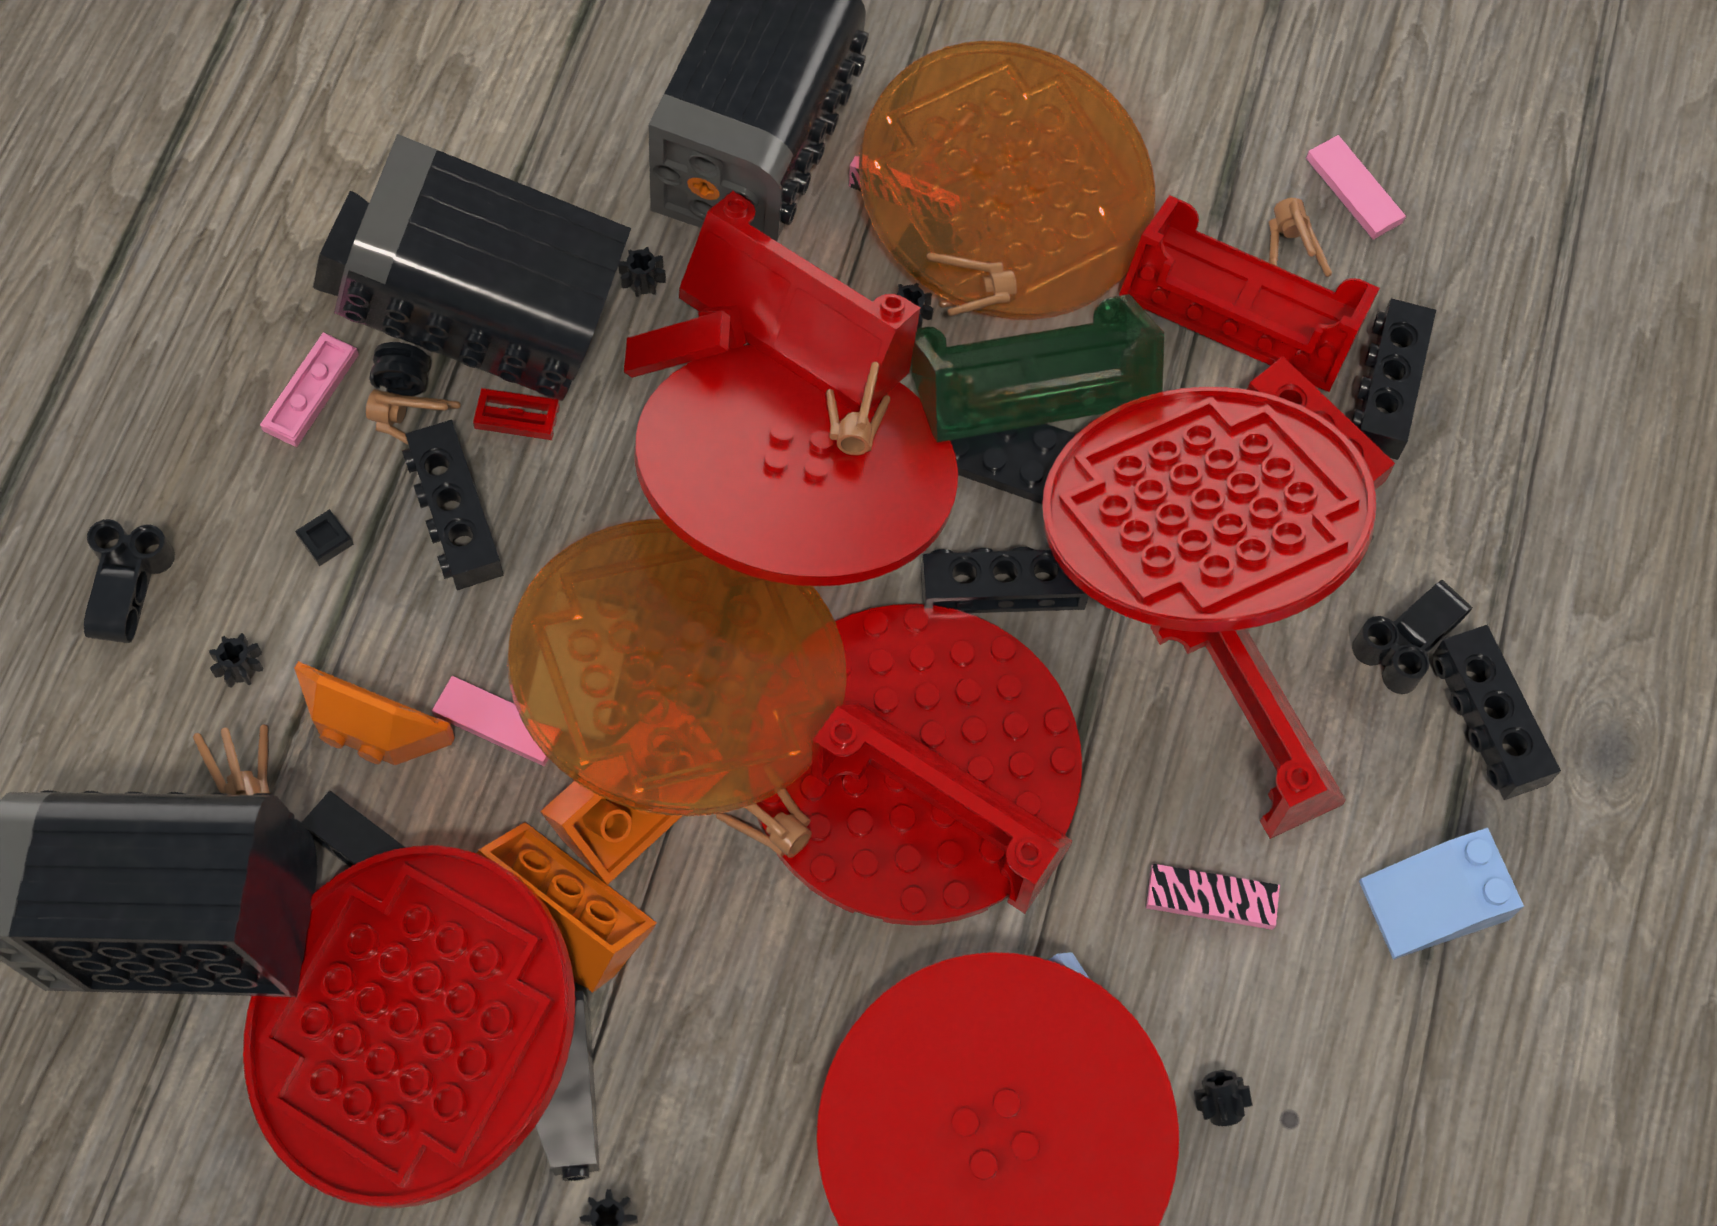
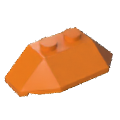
M300 661L294 667L310 716L320 734L319 738L330 746L342 749L346 745L358 750L357 754L360 757L374 764H380L383 760L392 765H398L452 745L455 739L449 722L366 690Z

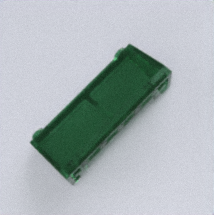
M1127 294L1109 297L1101 301L1094 310L1093 323L947 347L944 334L935 327L917 328L910 371L931 432L937 442L1104 414L1135 399L1163 392L1164 331L1134 298Z

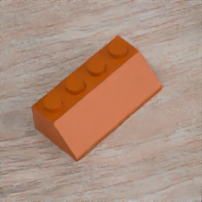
M664 700L540 812L562 841L608 885L729 774L731 770L689 711Z
M526 822L477 851V854L500 864L517 875L543 901L556 921L566 943L574 981L586 987L592 993L619 972L657 924V922Z

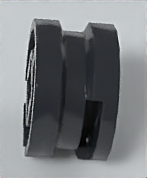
M388 342L378 345L374 350V365L370 371V383L376 389H379L381 385L386 388V392L403 396H416L423 393L427 380L425 374L428 371L430 362L429 356L422 349L406 343Z

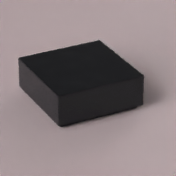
M330 509L295 531L299 540L319 566L354 545L351 537Z

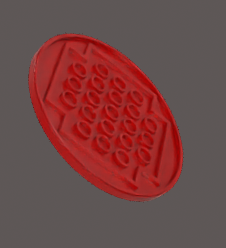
M743 345L734 349L728 348V352L692 361L672 373L657 387L645 404L638 421L634 446L635 467L643 493L652 509L677 537L699 553L732 570L771 582L800 586H837L858 583L880 577L913 561L928 549L946 526L952 512L958 488V468L952 443L936 415L915 393L900 382L886 394L890 396V402L873 438L871 451L861 455H849L842 452L837 447V440H832L829 437L831 423L826 393L752 345ZM882 399L869 410L868 419L870 423ZM836 400L839 422H841L847 414L854 411Z
M1192 387L1163 391L1135 399L1104 413L1079 431L1055 459L1046 480L1042 503L1044 530L1048 545L1061 569L1077 587L1100 604L1128 618L1163 628L1193 632L1235 631L1259 627L1283 620L1319 603L1339 588L1359 566L1371 542L1376 519V492L1373 478L1362 455L1346 435L1320 415L1299 404L1263 392L1230 387Z
M438 845L412 846L374 855L336 875L313 894L311 898L312 911L309 929L307 930L306 947L301 966L297 997L251 996L244 1029V1074L249 1101L265 1139L279 1159L295 1175L326 1195L346 1202L374 1208H403L444 1199L483 1179L500 1166L535 1128L559 1085L568 1059L575 1019V986L566 943L556 921L534 890L517 875L486 857L454 847Z
M1000 952L967 954L940 961L905 977L877 998L851 1027L831 1063L821 1094L817 1121L818 1163L823 1187L832 1213L839 1226H1160L1170 1202L1179 1160L1177 1106L1166 1069L1150 1037L1125 1006L1102 986L1066 966L1035 956Z

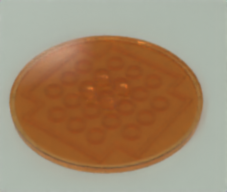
M973 41L947 46L919 58L903 69L884 89L870 113L862 135L859 152V176L865 207L880 239L892 256L910 275L940 297L959 306L994 295V291L986 292L983 277H990V273L930 261L927 259L928 253L943 254L985 263L1002 262L1003 271H1013L1016 278L1017 294H1009V303H999L973 310L977 313L1014 320H1035L1071 313L1093 303L1114 288L1127 274L1141 235L1154 218L1155 180L1153 167L1142 136L1130 115L1107 88L1090 74L1055 54L1032 46L1006 41Z
M661 519L632 521L607 527L572 543L554 556L539 571L523 594L513 617L509 635L507 658L509 685L520 718L535 743L561 771L580 785L620 805L645 812L674 816L713 815L750 806L773 796L790 785L811 766L812 740L835 708L843 704L845 696L846 659L843 643L828 606L813 586L771 582L725 567L690 547L677 537Z

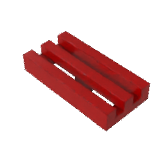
M481 388L473 420L474 429L552 440L553 428L556 426V415L559 413L560 403L559 400ZM487 402L548 412L547 415L539 413L525 412L523 411V409L511 407L505 409L486 405Z

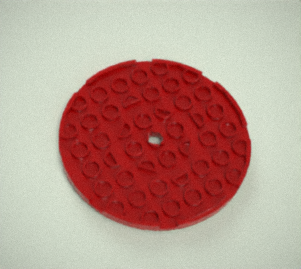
M923 604L888 605L851 614L829 624L801 643L782 662L760 697L749 732L747 750L748 783L751 800L772 818L781 812L790 815V812L764 774L763 769L769 766L779 778L799 810L811 820L807 828L812 831L808 843L798 854L793 857H788L786 854L782 857L778 854L777 856L792 874L810 890L848 912L854 913L855 911L869 917L883 919V922L915 926L948 923L981 914L987 911L989 907L1005 900L1011 894V884L1009 879L1001 874V870L1007 862L1006 852L872 765H869L859 780L851 777V775H840L835 777L829 786L811 775L812 740L837 706L861 704L1063 835H1066L1078 803L1082 781V753L1076 721L1068 700L1048 668L1028 647L1008 632L982 618L956 609L933 605V608H924ZM758 819L761 828L770 837L766 832L767 825Z

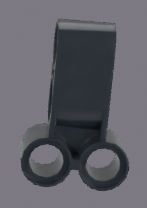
M103 519L92 525L87 533V542L100 561L85 612L84 634L87 638L131 643L137 631L151 574H160L167 571L175 560V552L164 533L156 526L142 525L128 535L117 521ZM119 539L113 547L104 549L109 541ZM159 545L153 553L144 554L148 547Z
M1440 580L1394 622L1382 616L1368 619L1353 641V653L1365 665L1375 666L1381 664L1384 667L1382 678L1389 690L1397 694H1408L1416 688L1429 669L1430 662L1426 653L1451 632L1469 614L1473 607L1444 580ZM1368 637L1377 638L1382 643V646L1375 645ZM1399 665L1408 667L1413 674L1403 672Z

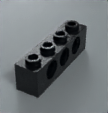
M1393 298L1390 299L1385 312L1378 311L1376 314L1372 333L1377 334L1378 337L1376 344L1370 343L1364 366L1370 367L1369 376L1362 377L1357 393V398L1362 399L1363 402L1361 410L1355 409L1351 421L1389 458L1398 460L1408 442L1436 310ZM1393 343H1398V344H1400L1402 347H1398V346L1394 345ZM1385 375H1390L1394 377L1396 380H1391L1387 378ZM1378 408H1383L1389 413H1383Z
M452 419L406 433L405 436L409 448L402 450L409 473L418 472L421 483L413 486L420 507L429 506L433 518L425 520L432 543L441 541L445 554L439 555L437 558L444 579L453 577L458 591L504 576L500 559ZM443 466L448 468L441 475L430 474L436 467ZM450 501L460 503L454 510L446 511L441 509L445 503ZM468 536L472 538L470 543L465 546L453 545V542L459 537Z
M1017 547L1011 551L994 552L989 548H978L971 552L953 553V551L948 549H938L930 554H923L921 583L924 608H933V605L965 613L1085 610L1089 596L1077 587L1064 573L1051 550ZM1047 573L1053 577V580L1042 581L1035 574ZM1007 574L1013 581L1003 583L998 581L995 576ZM958 575H966L973 580V582L969 584H961L954 579V577Z
M1488 624L1443 639L1433 653L1434 669L1441 679H1445L1449 687L1452 706L1458 715L1463 716L1469 728L1471 745L1475 751L1481 753L1487 765V776L1491 785L1496 790L1499 789L1503 800L1549 785L1561 770ZM1469 671L1477 674L1481 682L1471 680L1466 672ZM1484 707L1495 710L1499 715V719L1490 717ZM1503 744L1512 746L1518 756L1508 754L1504 750Z

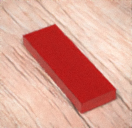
M722 310L628 337L626 341L624 373L633 378L728 352L730 316Z

